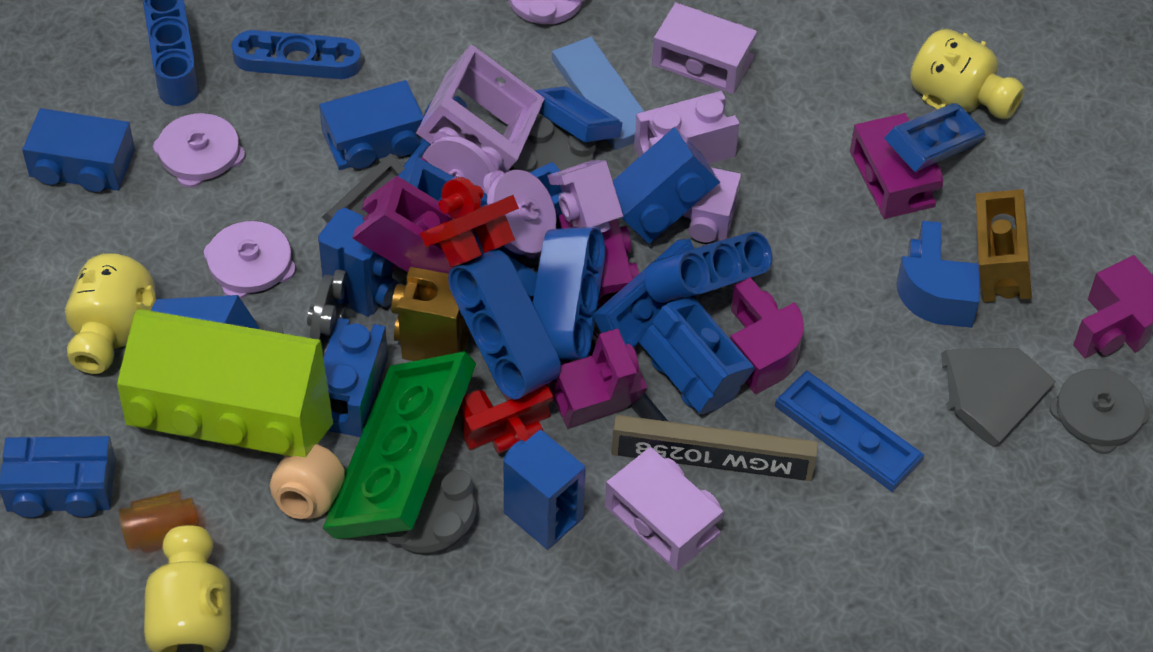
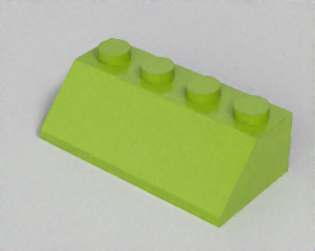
M138 309L134 314L117 382L125 425L291 457L300 456L305 458L332 426L333 419L321 340Z

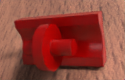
M456 177L444 184L442 199L439 201L438 206L442 213H448L453 219L421 232L420 235L425 247L440 242L449 266L453 267L482 255L472 232L473 228H475L484 252L514 241L515 237L506 217V214L519 209L514 195L481 207V199L484 193L480 186L474 185L464 177Z
M546 385L520 399H511L504 395L506 402L494 407L484 390H477L465 395L460 405V412L464 423L463 440L468 449L471 451L492 442L495 451L500 454L509 450L518 441L524 440L526 442L540 429L543 431L540 421L550 418L549 402L553 401V395L548 386Z

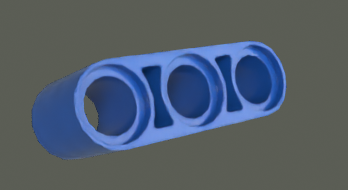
M143 0L158 95L165 104L171 106L189 104L197 97L199 87L184 0Z
M598 227L550 229L544 236L532 304L560 361L580 360L586 358L590 352L595 323L593 314L597 311L605 261V241Z
M748 232L651 262L645 270V287L649 295L659 303H668L699 295L765 273L772 264V250L768 240L759 232Z
M494 249L472 260L454 266L448 276L451 293L500 391L508 398L520 399L555 381L561 371L558 354L509 257L502 251Z

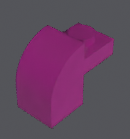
M1132 255L1095 275L1088 301L1098 312L1081 320L1073 344L1084 359L1098 352H1101L1103 355H1109L1116 351L1124 341L1136 353L1151 338L1153 333V275L1135 255Z
M749 277L734 285L731 312L745 328L730 335V339L755 367V370L745 383L756 395L784 380L795 368L800 353L804 322L801 311L795 302L778 310L772 295L767 291H762L752 278Z
M619 329L599 334L592 356L560 365L559 377L551 382L549 386L567 429L618 413L637 401L647 390V385L639 369L636 352L631 344L625 345Z

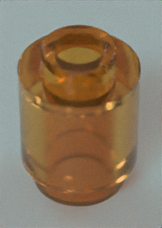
M181 490L131 501V507L119 509L121 528L128 550L140 547L142 552L161 548L163 547L165 535L172 528L178 526L200 527L193 497L184 499Z

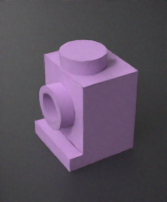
M591 160L548 175L550 185L561 186L563 193L559 194L560 208L565 219L568 222L572 221L573 227H598L601 232H605L610 229L608 221L623 216L606 160Z
M712 168L721 183L683 214V217L691 219L689 235L699 242L727 239L738 201L741 174Z

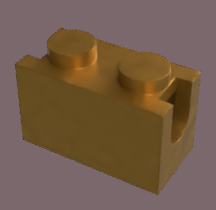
M1024 189L976 193L978 259L984 302L996 301V294L1006 299H1012L1019 294L1020 299L1032 298L1029 235ZM1008 214L1015 219L1016 229H1012L1011 223L1008 220L1000 219L993 224L991 220L997 215Z
M410 266L407 275V285H396L392 298L391 312L398 314L394 329V340L401 343L402 359L417 361L465 351L470 330L451 293L448 273Z

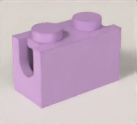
M675 2L654 37L652 65L734 94L754 59V54L749 51L756 40L757 31Z
M722 91L636 114L634 148L640 157L672 128L676 127L702 153L708 164L736 156L739 122L735 115L725 116L726 98Z
M652 447L645 450L606 482L605 507L676 572L721 534V531L714 526L723 518L724 513L717 499L706 490L700 491L685 477L682 469L675 461L670 458L664 459Z

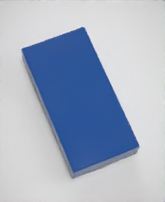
M564 86L535 90L545 98L538 113L580 140L590 142L620 137L623 124L620 119L570 88Z

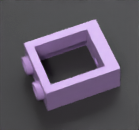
M471 44L447 71L416 134L432 144L433 136L441 128H451L461 138L471 141L479 148L488 146L496 149L503 159V166L499 171L506 173L518 160L545 98ZM497 77H502L505 83H500ZM457 89L506 123L508 126L504 135H501L453 100Z

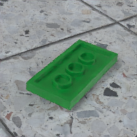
M465 351L391 365L346 470L345 481L324 523L323 529L332 538L346 539L413 529L477 364Z

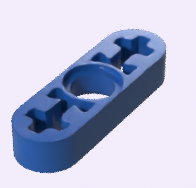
M248 30L238 34L232 42L234 63L240 69L249 72L348 79L356 75L362 65L359 45L348 38ZM251 47H257V48H259V49H256V51H255L254 54H251V55L246 54V53L250 52ZM273 48H276L277 57H271L273 55ZM293 51H303L309 55L302 61H290L285 58ZM317 52H323L321 54V61L317 60ZM339 55H347L343 62H335Z

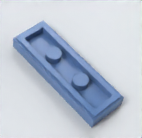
M588 37L553 50L552 61L571 89L623 122L620 137L607 139L613 150L615 151L633 144L636 114L644 112V110L593 38Z

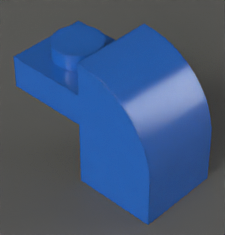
M922 221L918 239H910L907 256H902L896 281L899 297L913 314L926 321L941 325L972 328L979 305V264L941 260V222Z

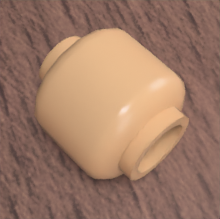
M318 444L312 448L306 458L284 455L270 481L271 495L280 510L290 517L297 519L321 517L330 510L345 481L344 467L333 452Z

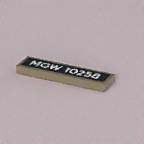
M615 415L611 455L637 458L649 447H652L664 459L670 458L677 464L812 482L818 442Z

